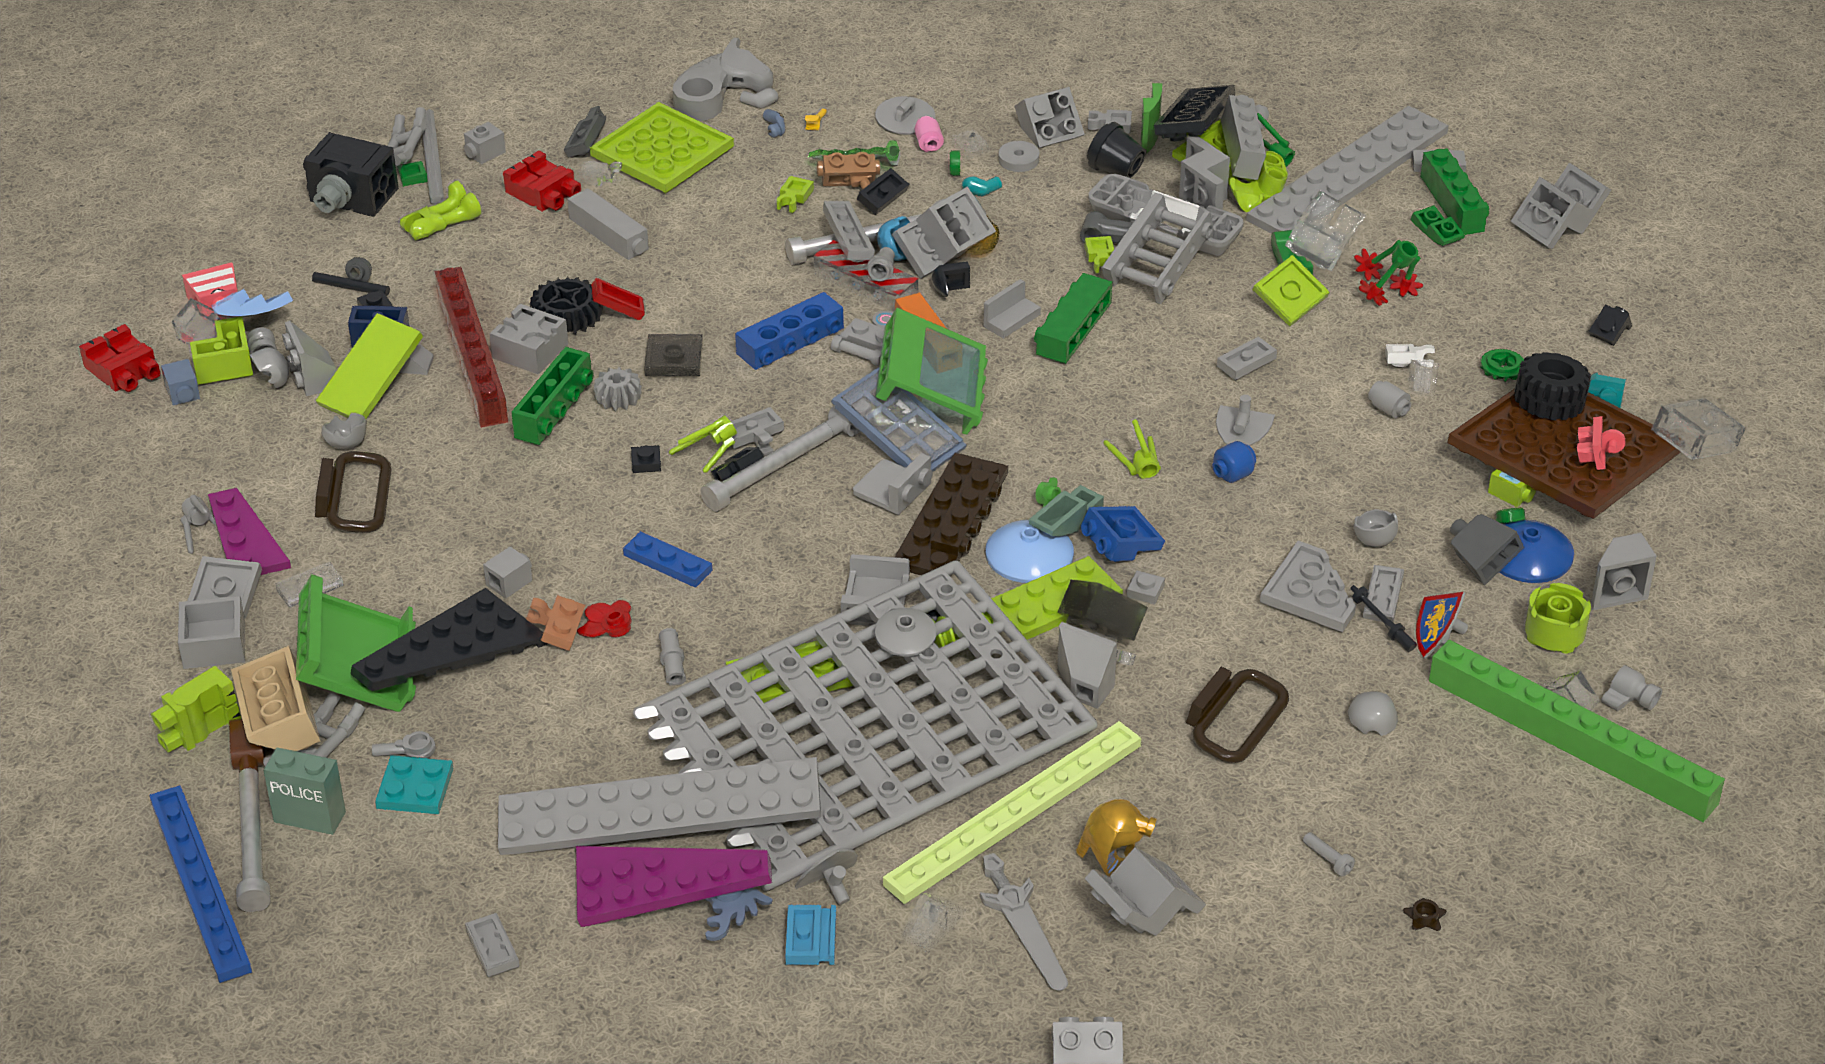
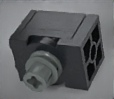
M329 132L311 153L305 157L303 162L310 202H314L325 213H330L335 208L343 210L353 209L355 213L375 217L399 189L394 150L390 146Z

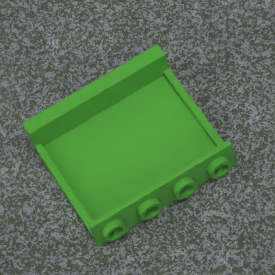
M311 574L299 594L296 680L400 712L406 702H411L415 695L416 685L413 684V677L407 678L406 683L371 691L351 675V667L363 658L415 629L416 622L413 621V608L408 606L401 619L322 593L323 578Z

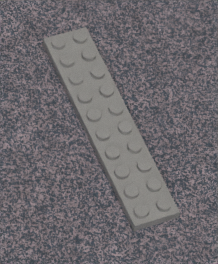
M1407 106L1283 188L1280 193L1274 194L1247 212L1246 221L1270 234L1276 231L1293 230L1295 235H1298L1412 158L1413 150H1423L1446 135L1449 125L1416 108Z
M817 757L499 795L498 850L500 855H510L821 818Z

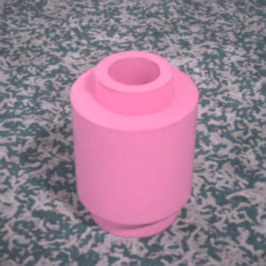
M930 116L918 119L914 131L920 148L925 152L937 151L944 142L939 123Z

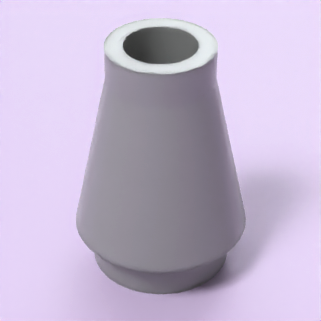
M882 248L867 264L869 275L876 281L887 280L893 274L895 253L891 248Z

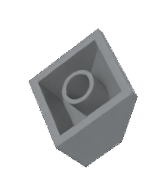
M1642 533L1613 538L1598 563L1591 600L1592 610L1648 599L1657 556Z

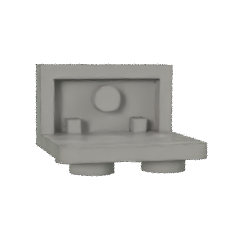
M921 453L906 468L886 459L881 460L853 487V494L899 515L931 484L933 475L931 457Z
M1061 1017L1059 1022H1053L1051 1027L1053 1064H1123L1122 1022H1114L1113 1017H1094L1093 1022H1079L1078 1017Z

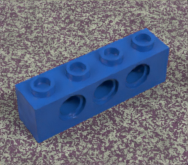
M822 292L735 333L736 354L755 370L769 365L775 360L792 354L843 329V307L825 292Z

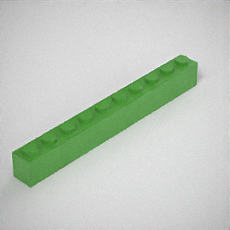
M1448 640L1433 655L1429 682L1703 823L1719 805L1725 778L1451 640Z

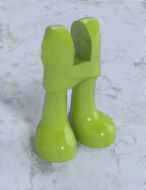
M454 181L448 186V198L445 201L434 206H425L400 219V225L417 241L429 237L437 231L445 230L447 225L479 217L481 215V206L473 193L466 194L463 185L459 181Z

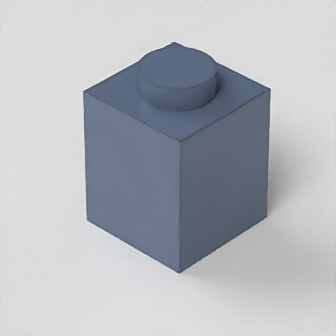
M189 359L161 365L165 387L173 406L200 399L196 376Z

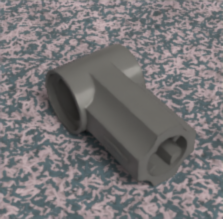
M1090 212L1085 217L1080 232V239L1085 243V238L1111 236L1112 242L1119 244L1133 222L1107 219L1100 212Z

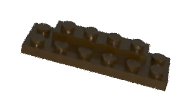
M954 453L894 558L909 559L910 573L917 575L926 574L955 560L960 561L963 554L969 553L973 536L979 535L983 518L989 517L993 500L999 499L1002 484L1008 475V465Z

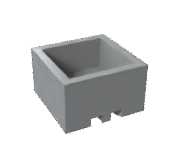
M519 304L511 312V318L506 317L503 320L504 325L499 324L490 333L493 359L535 374H539L568 345L566 319L523 304Z
M240 596L179 602L178 646L183 669L245 662V617Z

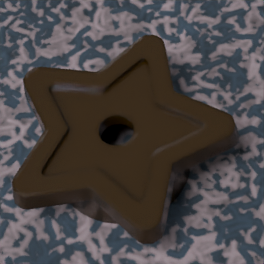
M1425 898L1416 901L1413 907L1403 909V913L1413 919L1412 929L1415 931L1424 927L1440 931L1439 919L1447 912L1446 909L1439 908L1434 901Z

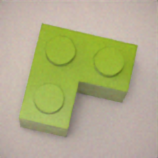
M242 316L216 320V338L190 342L198 385L253 375Z

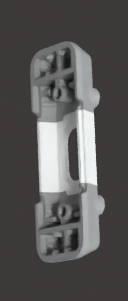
M1118 174L1104 176L1089 192L1088 198L1094 212H1100L1106 218L1112 220L1134 222L1155 192L1164 195L1168 211L1198 221L1205 210L1210 211L1214 230L1211 237L1206 238L1199 250L1215 256L1222 255L1230 247L1241 232L1244 224L1243 219L1234 213L1210 205L1207 208H1203L1202 206L1149 189L1146 183ZM1161 222L1155 229L1183 240L1191 232V230L1184 227L1181 230Z

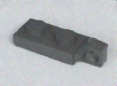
M600 106L591 108L586 118L580 120L564 147V152L568 158L575 155L583 156L590 152V147L599 136V132L607 118L601 111Z

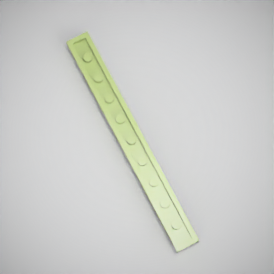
M1118 721L883 877V886L901 902L906 904L1141 747V737Z

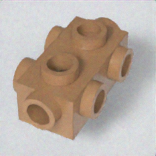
M835 152L823 155L822 161H817V176H822L823 186H861L864 189L875 180L876 175L880 174L879 159H875V154H868L866 152H859L853 155H843Z

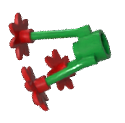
M1397 240L1392 247L1378 256L1376 252L1369 256L1365 248L1361 250V256H1354L1356 262L1360 264L1356 271H1365L1364 277L1367 281L1372 276L1380 279L1378 283L1371 281L1369 284L1362 279L1360 280L1361 286L1358 288L1361 292L1367 294V300L1373 299L1378 306H1381L1382 303H1388V300L1382 296L1385 294L1382 286L1389 278L1395 282L1390 285V288L1392 290L1400 289L1401 297H1404L1407 291L1412 296L1418 295L1416 289H1421L1423 284L1415 282L1417 274H1413L1416 264L1421 259L1418 256L1419 251L1417 247L1409 241L1401 242ZM1392 254V266L1381 278L1377 270L1382 269L1384 266L1379 261ZM1408 267L1407 273L1404 270H1400L1399 276L1393 275L1397 268L1403 269Z

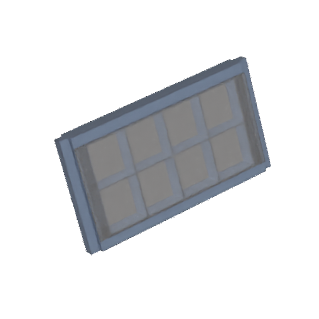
M879 367L835 396L831 401L843 416L898 465L905 468L923 453L931 457V470L933 472L949 461L954 453H960L967 446L958 434L909 391L895 386L886 401L877 398L876 389Z

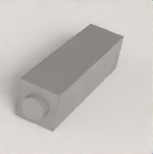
M589 188L567 198L569 219L627 260L649 249L647 229Z

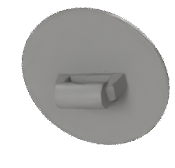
M907 96L885 100L877 107L875 112L876 120L881 127L890 132L903 135L915 134L916 122L921 117L930 116L935 119V111L927 102Z

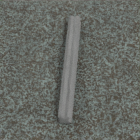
M428 109L425 114L426 129L423 133L430 202L435 205L444 201L434 111Z

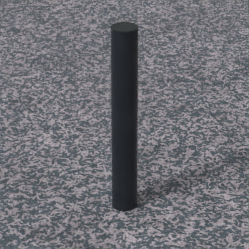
M314 272L312 275V281L315 283L366 293L382 290L386 296L390 293V287L386 285Z

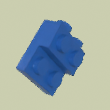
M1135 506L1089 507L1081 524L1083 535L1089 536L1096 543L1097 551L1114 562L1134 560L1138 551L1161 550L1165 543L1162 536Z

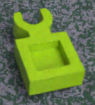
M789 176L780 189V196L777 197V210H780L785 205H789V212H795L797 202L804 204L813 192L814 181Z
M1111 236L1085 238L1084 247L1088 262H1094V271L1099 273V268L1104 265L1114 251Z

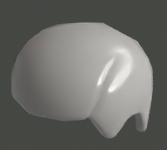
M267 347L250 354L258 370L263 372L264 375L271 376L268 382L273 383L274 388H279L286 383L289 376V366L287 360L275 348Z
M350 413L347 420H340L336 415L330 423H325L322 426L321 434L324 440L332 447L352 449L363 441L366 434L367 420L358 413Z
M1374 509L1364 512L1361 516H1356L1354 531L1357 538L1366 546H1386L1397 535V515L1385 510Z
M1371 691L1357 695L1353 698L1348 709L1350 723L1357 726L1363 734L1374 730L1380 736H1384L1393 731L1398 723L1397 711L1392 699L1387 694Z

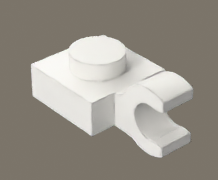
M1386 344L1385 356L1388 364H1392L1395 367H1406L1409 363H1416L1417 361L1422 367H1434L1433 360L1423 358L1426 353H1435L1434 346L1432 345L1414 347L1413 344Z

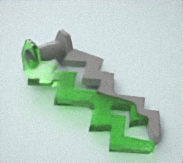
M890 140L886 148H854L848 151L818 149L809 152V157L819 160L823 159V155L835 152L843 155L866 152L868 154H875V159L887 158L891 166H898L901 156L896 140Z

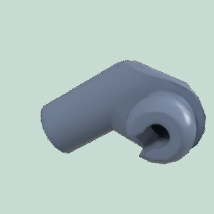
M771 109L765 110L763 113L764 120L772 123L768 126V130H771L768 134L773 138L779 135L782 136L786 130L783 114Z

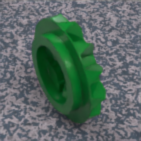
M1507 349L1490 350L1482 356L1481 369L1484 370L1486 376L1493 375L1494 380L1498 378L1503 379L1505 382L1508 378L1517 380L1520 364L1524 361V358L1520 354Z

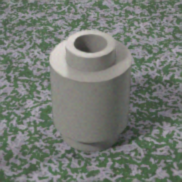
M1377 381L1369 391L1368 398L1372 401V405L1393 418L1406 415L1411 408L1410 395L1388 381Z

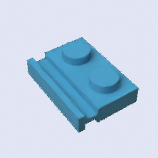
M788 905L786 965H819L820 961H829V965H835L836 905H831V908H821V905Z

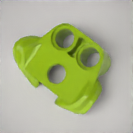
M1266 151V157L1258 180L1242 178L1249 183H1243L1238 180V178L1242 177L1232 175L1230 162L1228 185L1241 209L1249 212L1261 204L1262 201L1283 190L1288 178L1284 160L1278 153Z

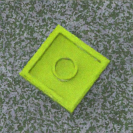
M1293 255L1257 282L1252 289L1289 326L1307 314L1328 297L1330 293Z

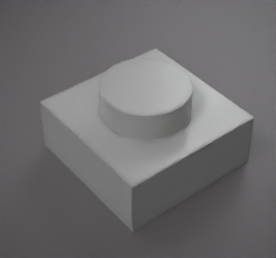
M1136 571L1127 589V597L1156 604L1165 586V578Z

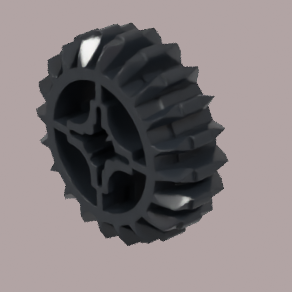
M567 276L566 279H559L557 277L556 281L547 280L546 285H539L538 290L533 291V296L530 298V307L566 319L567 332H572L575 335L578 330L586 332L587 327H595V322H599L602 315L603 305L593 301L591 284H589L588 280L580 281L579 277L569 279Z

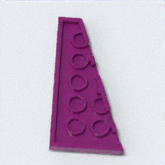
M576 846L577 920L581 927L772 883L771 858L767 850Z

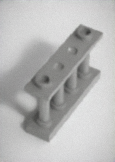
M1155 192L1102 266L1104 279L1112 281L1113 287L1124 277L1153 287L1156 303L1161 304L1166 296L1172 293L1175 283L1206 238L1211 237L1214 230L1211 212L1205 210L1198 221L1170 212L1166 207L1164 195ZM1167 221L1189 229L1191 232L1183 240L1155 229L1160 222ZM1154 240L1178 250L1170 259L1142 248L1147 241ZM1139 258L1165 269L1157 278L1129 268L1134 260Z

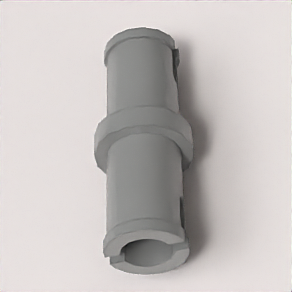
M666 628L659 633L662 649L660 662L665 667L666 682L670 686L681 685L686 681L683 668L684 652L679 646L678 632L673 628Z

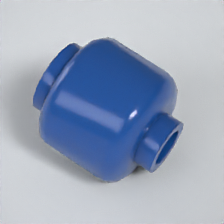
M1235 441L1216 450L1212 468L1216 476L1229 483H1233L1252 474L1255 468L1256 455L1249 445Z

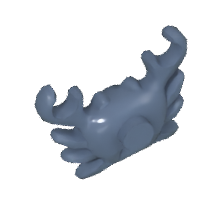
M753 888L706 898L705 900L711 903L713 911L719 914L707 919V924L710 927H719V930L705 932L706 939L709 941L721 940L729 932L732 919L736 918V924L741 926L746 919V912L749 911L752 916L758 915L756 903L770 905L773 899Z

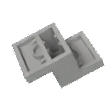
M1199 136L1187 138L1186 159L1181 161L1179 199L1202 206L1203 208H1207L1210 205L1223 209V201L1227 199L1230 157Z
M1569 163L1555 185L1539 177L1511 222L1552 249L1567 227L1580 234L1585 231L1611 192V189Z
M966 187L929 207L916 220L892 233V236L921 279L934 272L939 265L948 264L960 257L973 245L994 234L996 230L970 189Z
M1134 847L1110 877L1095 869H1092L1085 877V880L1093 887L1092 895L1105 905L1108 903L1113 908L1110 912L1111 915L1125 926L1129 923L1131 927L1141 934L1147 931L1156 936L1179 910L1184 911L1187 908L1197 914L1206 905L1166 863Z

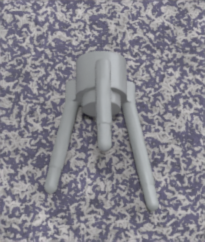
M191 495L183 502L182 512L184 516L180 519L184 526L186 546L190 554L194 551L190 525H203L207 520H210L216 526L212 511L196 495Z

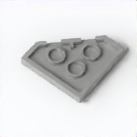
M1297 541L1260 596L1261 603L1341 632L1345 630L1355 615L1356 604L1352 597L1349 598L1344 590L1345 585L1337 570L1332 569L1326 551L1301 541Z

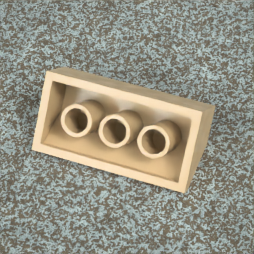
M289 646L231 669L245 733L249 743L272 749L278 747L298 751L307 749L313 744L320 742L306 684L296 680V659Z

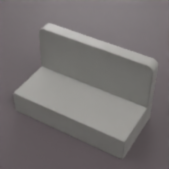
M1021 279L984 302V327L1003 339L1041 315V307L1025 298V281Z

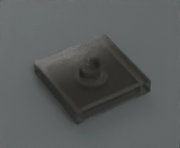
M648 334L644 365L645 376H700L703 334Z

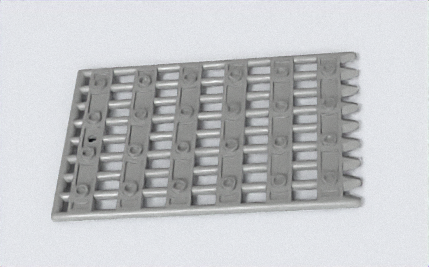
M957 560L949 562L637 706L633 710V715L636 719L658 716L659 720L647 731L649 739L656 740L667 737L675 739L663 750L664 760L671 761L687 757L690 759V762L679 773L737 767L733 759L755 749L764 759L756 764L806 758L804 754L825 744L833 751L835 755L818 763L821 818L810 819L813 825L792 835H789L783 827L782 823L784 822L737 827L728 834L726 839L727 845L730 847L753 844L755 847L753 850L768 851L771 858L772 883L760 886L763 891H769L802 875L812 865L836 849H854L1095 730L1098 726L1096 719ZM955 574L961 581V584L957 585L950 575ZM919 590L927 600L910 608L924 613L935 609L941 616L945 617L935 623L936 636L952 628L960 639L941 648H938L933 643L927 651L919 655L904 657L908 662L907 664L886 673L879 662L894 655L882 648L870 653L863 645V642L875 637V626L881 616L891 610L905 608L898 599ZM971 593L978 603L973 604L966 594ZM987 612L995 622L990 624L982 613ZM866 614L875 622V624L856 633L846 624ZM1004 631L1012 642L1007 644L999 633ZM816 638L823 648L801 658L794 647ZM967 648L977 658L958 668H955L948 660V657ZM1021 651L1029 662L1024 663L1016 653ZM994 653H998L1002 657L993 658L991 657V655ZM832 658L839 668L817 678L810 667ZM763 662L770 673L748 683L740 672ZM984 668L994 678L975 688H972L964 679ZM1038 671L1046 682L1041 683L1033 673ZM917 673L924 684L905 693L895 684ZM845 678H848L855 686L854 689L835 698L826 689V687ZM779 683L786 693L763 703L756 692ZM709 687L716 698L693 708L686 697ZM1002 688L1011 699L989 709L981 698ZM1055 691L1064 702L1059 704L1050 693ZM933 693L942 704L920 714L912 703ZM864 698L872 709L850 719L842 708ZM795 703L802 713L779 723L772 713ZM725 708L732 718L709 729L702 718ZM1017 709H1020L1028 718V720L1009 729H1006L998 719ZM1073 712L1081 723L1076 724L1068 713ZM950 713L958 725L936 734L929 723ZM880 718L888 729L866 739L859 731V728ZM811 723L818 734L795 744L788 733ZM739 728L747 736L748 739L727 749H724L717 740ZM1037 729L1045 741L1024 750L1015 739ZM967 734L975 745L953 755L945 744ZM897 739L905 750L882 760L875 749ZM982 755L993 765L974 776H970L962 766ZM914 760L922 771L900 782L891 770ZM843 765L851 776L829 787L821 775ZM931 781L939 793L917 803L909 791ZM860 786L868 798L845 808L837 797ZM877 808L885 819L862 830L854 818ZM822 834L830 846L806 857L798 846Z

